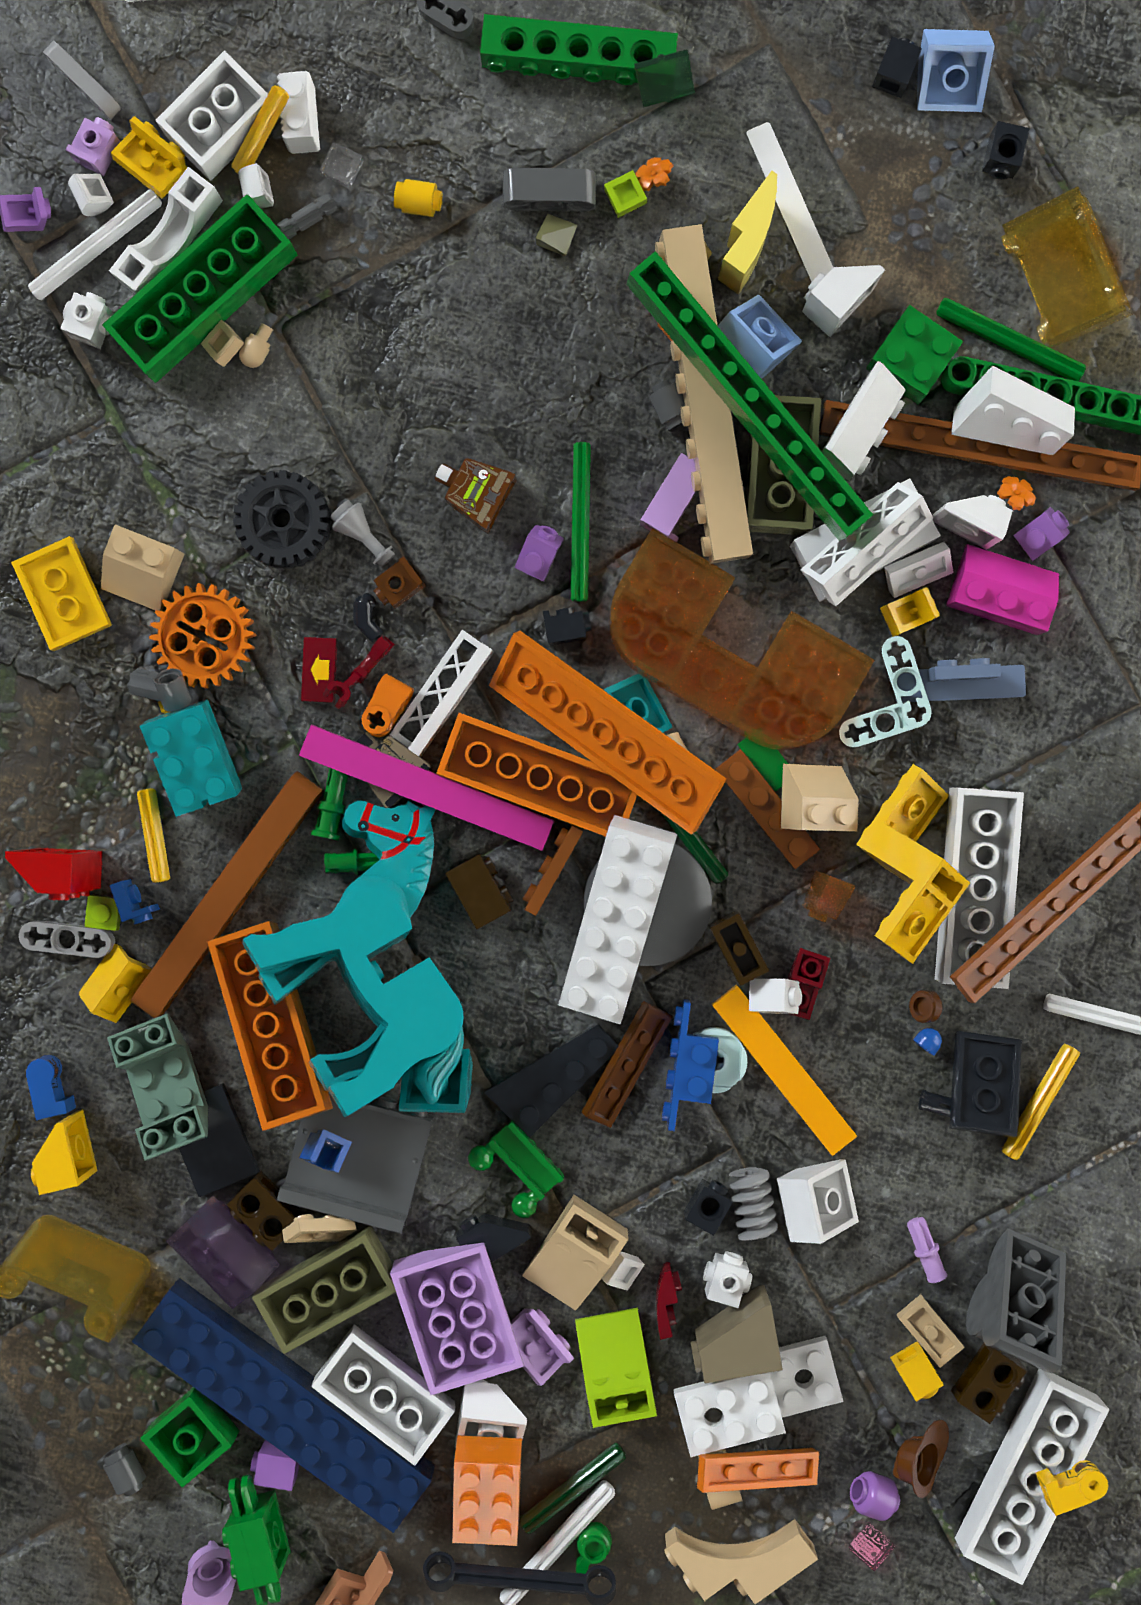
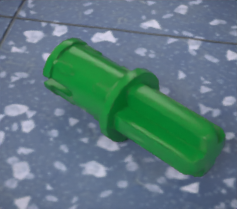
M357 849L350 853H325V873L354 872L355 875H358L359 871L368 870L379 859L373 853H358Z

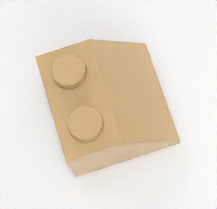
M114 525L103 553L101 589L150 609L163 611L164 604L162 600H167L185 554L174 547Z
M783 764L781 829L857 831L859 799L842 766Z

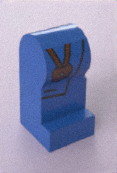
M44 1055L32 1061L26 1069V1078L36 1120L65 1114L76 1108L74 1095L68 1097L64 1095L60 1079L62 1064L57 1057L52 1055Z

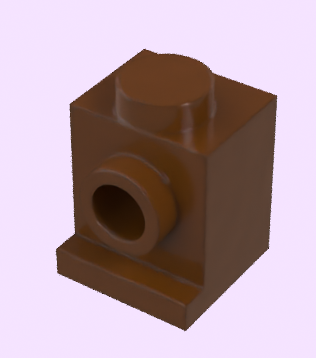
M404 556L373 580L378 586L373 591L384 606L390 602L395 609L426 587ZM394 578L401 579V586L398 589L390 587V582Z

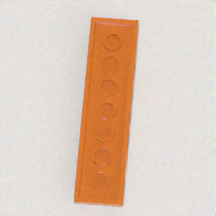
M522 631L513 633L489 686L688 833L693 834L696 832L727 778Z

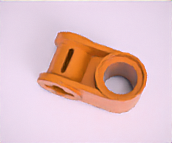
M387 673L384 674L373 693L372 699L363 712L361 719L364 729L377 738L388 735L400 714H402L410 702L414 688ZM382 714V719L385 722L384 726L377 725L373 729L374 725L370 721L371 718H378Z

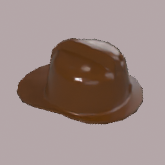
M936 1420L928 1427L923 1436H913L903 1441L897 1452L893 1476L912 1485L916 1496L922 1499L931 1491L936 1473L948 1447L949 1428L945 1421Z

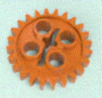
M201 583L197 584L196 592L191 587L184 586V596L173 591L172 594L175 601L172 603L163 599L162 602L167 608L165 612L159 610L154 612L161 618L160 622L150 623V626L158 629V634L149 636V639L157 641L159 644L151 649V651L163 655L158 659L157 664L161 666L169 664L167 669L181 670L184 680L188 677V686L194 688L198 680L201 687L205 689L209 687L210 680H212L215 686H221L222 676L232 681V670L243 672L239 662L241 660L250 662L251 660L244 654L245 650L255 649L253 645L247 643V639L256 636V633L247 630V627L251 626L254 620L243 618L249 611L248 608H236L240 599L235 596L228 600L230 592L223 589L218 594L217 586L212 584L207 592ZM200 606L203 613L202 618L192 623L190 612L193 608ZM182 621L194 629L205 632L206 635L227 645L228 650L223 651L215 645L201 640L198 636L178 627V622ZM228 621L231 625V631L228 636L221 638L218 634V627L221 623ZM180 635H185L188 641L187 646L184 650L177 651L175 641ZM213 649L216 653V660L212 665L206 666L203 662V656L206 651Z

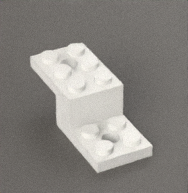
M826 1336L779 1347L783 1368L781 1371L706 1384L703 1381L673 1389L690 1457L784 1434L786 1431L782 1417L843 1402ZM802 1369L809 1370L812 1373L810 1381L804 1384L798 1383L795 1380L796 1373ZM710 1408H718L722 1411L723 1415L719 1421L710 1422L704 1417L706 1411Z

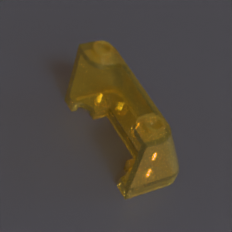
M1079 186L1002 225L1006 233L1001 236L1003 245L1008 254L1014 252L1016 257L1019 258L1040 311L1041 324L1036 326L1043 344L1049 343L1050 347H1055L1133 315L1093 209L1086 194Z
M43 1215L30 1225L1 1264L0 1297L6 1299L17 1297L24 1291L30 1280L88 1305L84 1317L85 1329L92 1336L109 1343L132 1317L149 1277L151 1265L147 1256L136 1250L56 1216Z

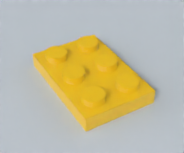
M69 536L11 562L51 651L59 650L112 626L74 538Z

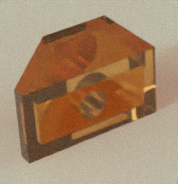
M815 871L802 907L809 909L807 916L826 923L828 917L837 920L851 897L855 885Z

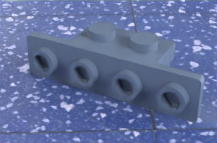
M990 658L970 659V665H957V660L937 661V666L918 669L928 701L1017 698L1026 695L1024 665L1001 666V664H990ZM903 673L897 679V686L902 691H910L916 686V678L911 673ZM918 691L912 696L901 697L902 703L907 701L917 702L916 698H922V693Z

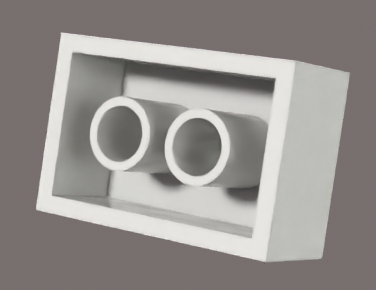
M224 50L155 121L165 136L171 142L178 145L185 156L211 181L236 156L268 93Z

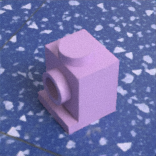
M96 117L94 122L84 118L72 144H68L66 151L76 163L105 176L112 161L110 152L120 143V140L113 132L114 127L107 121Z

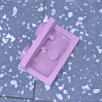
M524 1308L510 1322L523 1359V1368L537 1385L542 1386L563 1363H570L574 1359L569 1352L571 1349L569 1343L560 1334L555 1335L548 1327L550 1325L549 1319L539 1309L535 1311L534 1309Z

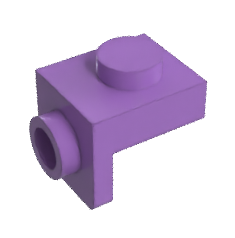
M34 187L32 194L0 195V216L4 232L44 230L47 219L51 218V207L49 199L43 198L41 187Z
M1050 507L1013 536L1033 561L1070 533L1067 528L1069 522L1059 510L1055 512Z
M535 525L526 538L514 568L544 581L564 538L548 526Z

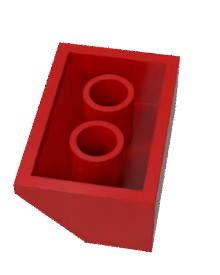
M56 848L5 851L6 860L36 893L49 894V900H69V898L90 896V891L101 889L103 851Z

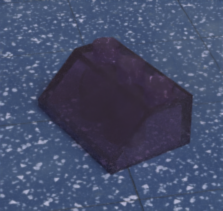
M214 1196L204 1203L166 1240L231 1309H234L255 1293L280 1265L275 1260L272 1251L267 1247L261 1246L254 1239L251 1230L246 1225L237 1222L230 1214L228 1206L224 1202L217 1200Z

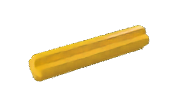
M276 85L271 87L232 162V168L237 174L243 167L255 164L289 100V94L284 88Z
M153 788L142 789L137 792L151 881L154 883L168 881L170 873L156 790Z

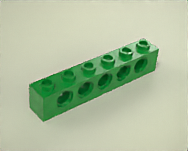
M484 14L480 57L482 68H487L496 73L512 70L519 71L527 76H535L538 73L551 74L558 79H567L570 76L583 77L589 82H599L603 79L613 80L620 85L643 83L652 88L660 89L666 86H673L678 33ZM512 44H519L522 46V48L518 51H510L509 49H507ZM544 47H551L552 49H554V51L551 54H542L541 52H539ZM576 50H582L586 55L577 58L572 53ZM608 53L616 54L618 58L616 60L609 61L604 58V55ZM645 56L651 61L646 64H640L635 59Z

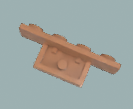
M382 1551L377 1553L364 1576L336 1569L315 1605H375L381 1592L389 1584L393 1574V1569L386 1553Z

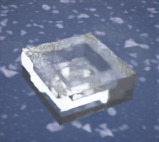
M333 142L319 171L321 176L351 189L364 159L362 155Z

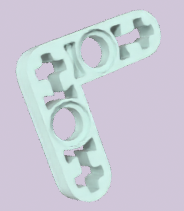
M891 637L882 646V656L898 703L845 721L839 730L840 739L845 745L860 747L922 727L930 720L932 713L911 646L903 637ZM897 642L899 647H906V651L902 653L904 664L910 660L912 667H903L893 673L891 666H898L894 656L888 657L887 651L892 649V643ZM907 672L913 674L916 678V686L910 691L899 689L897 686L898 677ZM921 691L922 698H916L919 708L925 707L926 713L922 715V721L916 722L915 718H908L907 712H910L912 707L910 701L903 704L901 697L912 696ZM887 713L893 716L895 725L891 731L881 732L878 730L876 719L879 715ZM870 718L871 728L876 734L875 737L869 738V732H865L859 735L860 741L854 742L852 738H846L845 733L849 731L850 724H854L856 728L867 726L863 720Z

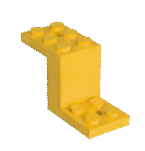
M914 764L901 777L894 792L882 804L879 813L863 831L860 840L856 844L886 870L910 884L909 888L901 894L899 902L890 915L881 922L875 937L912 964L970 884L946 860L916 842L949 795L923 769Z

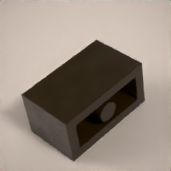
M482 853L446 872L476 930L512 910L510 903L514 901L506 885L504 884L500 887L494 875L498 874V870L490 856L484 858Z
M735 910L708 924L714 939L740 986L769 972L739 912Z

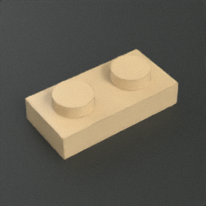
M306 1214L294 1218V1222L283 1229L282 1232L284 1243L341 1241L356 1231L355 1221L333 1215L313 1218V1215Z
M921 1294L896 1314L940 1368L965 1348Z

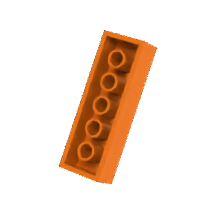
M458 713L436 773L603 836L607 835L614 815L629 819L637 798V794L589 760L462 713Z
M271 921L207 941L262 1131L333 1109L328 1090H324L309 1064L310 1059L317 1056L298 990L295 989L274 1005L258 977L259 972L242 944L243 939L251 934L268 935L280 932L278 924Z

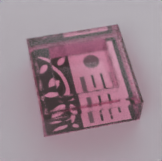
M870 1522L866 1524L848 1545L850 1551L873 1571L880 1566L895 1548L894 1543Z

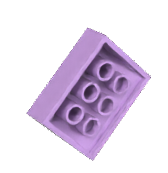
M485 1243L427 1250L394 1260L390 1275L430 1395L524 1367Z

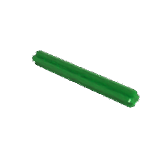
M943 298L937 308V316L1069 380L1079 381L1085 373V364L949 298Z
M576 442L573 446L571 600L574 602H585L588 600L591 445L588 442Z

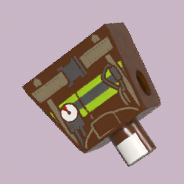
M465 458L459 471L442 463L435 476V481L449 487L445 496L446 502L487 534H489L517 481L516 475L512 472L469 458Z

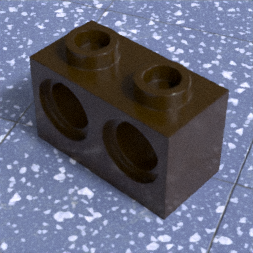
M260 1171L232 1198L227 1206L231 1209L230 1213L237 1222L245 1223L253 1231L254 1239L261 1246H267L273 1251L284 1240L282 1230L293 1223L294 1218L304 1214L295 1205L277 1201L280 1189ZM246 1195L256 1196L259 1199L260 1207L250 1206L246 1201ZM268 1219H278L282 1223V1229H272Z
M983 1343L951 1389V1392L958 1403L991 1424L995 1417H999L1004 1412L1007 1404L1006 1401L1012 1392L1017 1391L1022 1386L1027 1370L1018 1359ZM999 1365H1007L1006 1370L1002 1374H994L995 1369ZM988 1391V1395L984 1400H975L980 1392Z

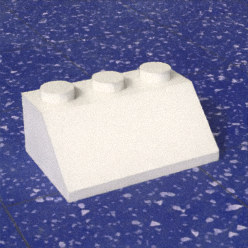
M877 361L821 451L840 475L848 481L855 473L860 476L862 475L871 458L866 456L872 445L878 448L888 430L883 428L888 418L890 417L895 420L905 404L900 399L906 389L885 365Z

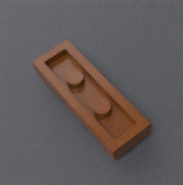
M571 824L569 830L563 827L554 842L555 845L559 846L553 858L549 855L546 856L538 871L543 874L537 886L531 883L522 899L527 902L525 910L536 916L580 839L583 833L582 829Z

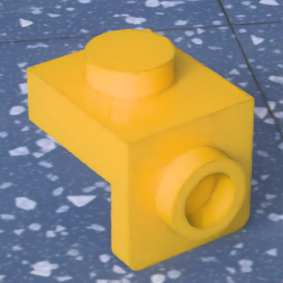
M927 587L880 608L893 637L939 617L935 601Z

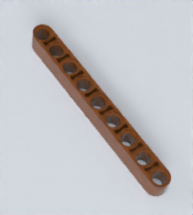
M296 771L290 777L131 998L132 1003L153 1018L162 1016L209 953L207 941L219 938L318 802L324 792L321 787L299 771Z

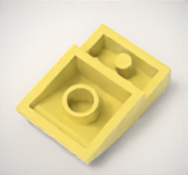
M774 171L769 173L732 223L727 247L730 250L723 258L718 280L738 295L757 264L769 230L777 193V173Z

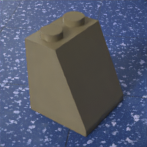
M764 1285L757 1286L741 1297L739 1308L728 1306L695 1329L696 1341H690L696 1373H703L705 1384L783 1370L772 1306Z

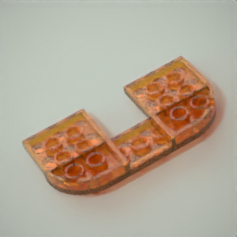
M652 528L617 586L610 606L609 629L611 638L617 652L625 663L641 676L747 739L764 747L781 750L800 748L815 742L832 730L844 715L875 660L791 611L758 667H755L702 635L736 577L716 565L710 564L706 559Z

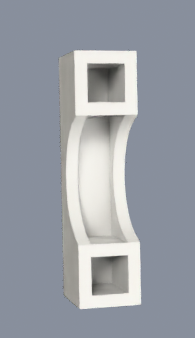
M187 167L168 192V204L159 224L143 241L127 246L109 270L111 274L123 286L137 294L190 245L223 200L215 187L191 168Z

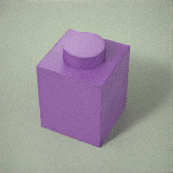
M265 1440L260 1451H255L252 1457L250 1471L255 1472L253 1485L292 1491L298 1477L299 1464Z

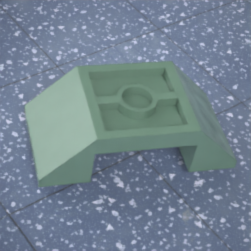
M164 1014L107 1037L116 1068L125 1069L141 1117L143 1126L135 1129L144 1161L208 1136V1105L188 1044L169 1014Z

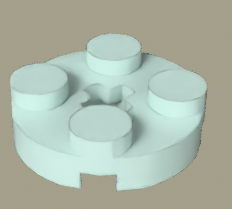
M709 1027L693 1033V1035L717 1037L719 1039L718 1056L723 1057L724 1060L723 1063H718L717 1068H715L712 1093H722L731 1089L733 1085L742 1079L747 1068V1054L738 1037L730 1031L719 1027Z

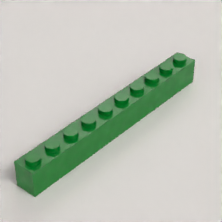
M655 251L629 273L626 285L839 542L847 538L871 518L873 513Z

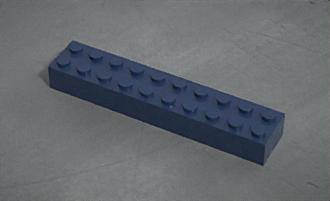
M180 1278L169 1289L132 1340L135 1345L392 1533L396 1531L432 1481L435 1464L422 1456L414 1466L312 1388L314 1380L312 1374Z

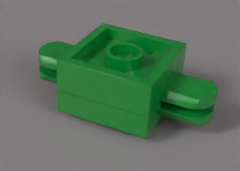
M250 1474L243 1476L241 1481L238 1477L229 1480L228 1493L233 1510L222 1529L223 1544L225 1548H229L232 1558L230 1561L232 1578L234 1580L237 1579L240 1591L253 1588L257 1605H267L268 1600L271 1604L278 1603L281 1598L279 1579L290 1554V1547L276 1492L272 1490L257 1494L255 1485H253V1477Z

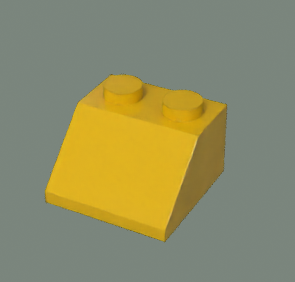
M83 1109L72 1113L56 1123L33 1160L31 1179L34 1186L38 1187L39 1195L77 1187L98 1171Z

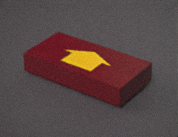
M304 637L301 701L335 703V693L329 694L326 698L323 696V693L330 682L336 681V638Z

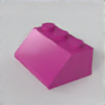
M967 544L946 606L1040 635L1048 632L1058 603L1059 573Z

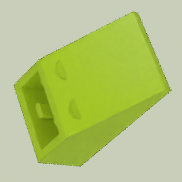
M638 1308L575 1319L593 1428L657 1416L656 1401Z

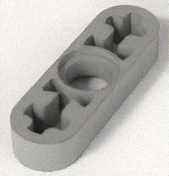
M54 40L42 52L51 64L109 120L122 109L114 98Z
M37 920L24 924L19 931L21 945L32 951L99 958L109 954L115 944V937L111 931L87 928L83 925ZM37 927V933L51 934L50 939L36 940V943H34L35 940L33 937H29V932L34 931ZM64 930L71 931L75 936V943L71 948L63 947L59 941V936ZM99 935L102 941H106V945L101 947L99 951H97V945L95 944L83 945L84 939H95Z

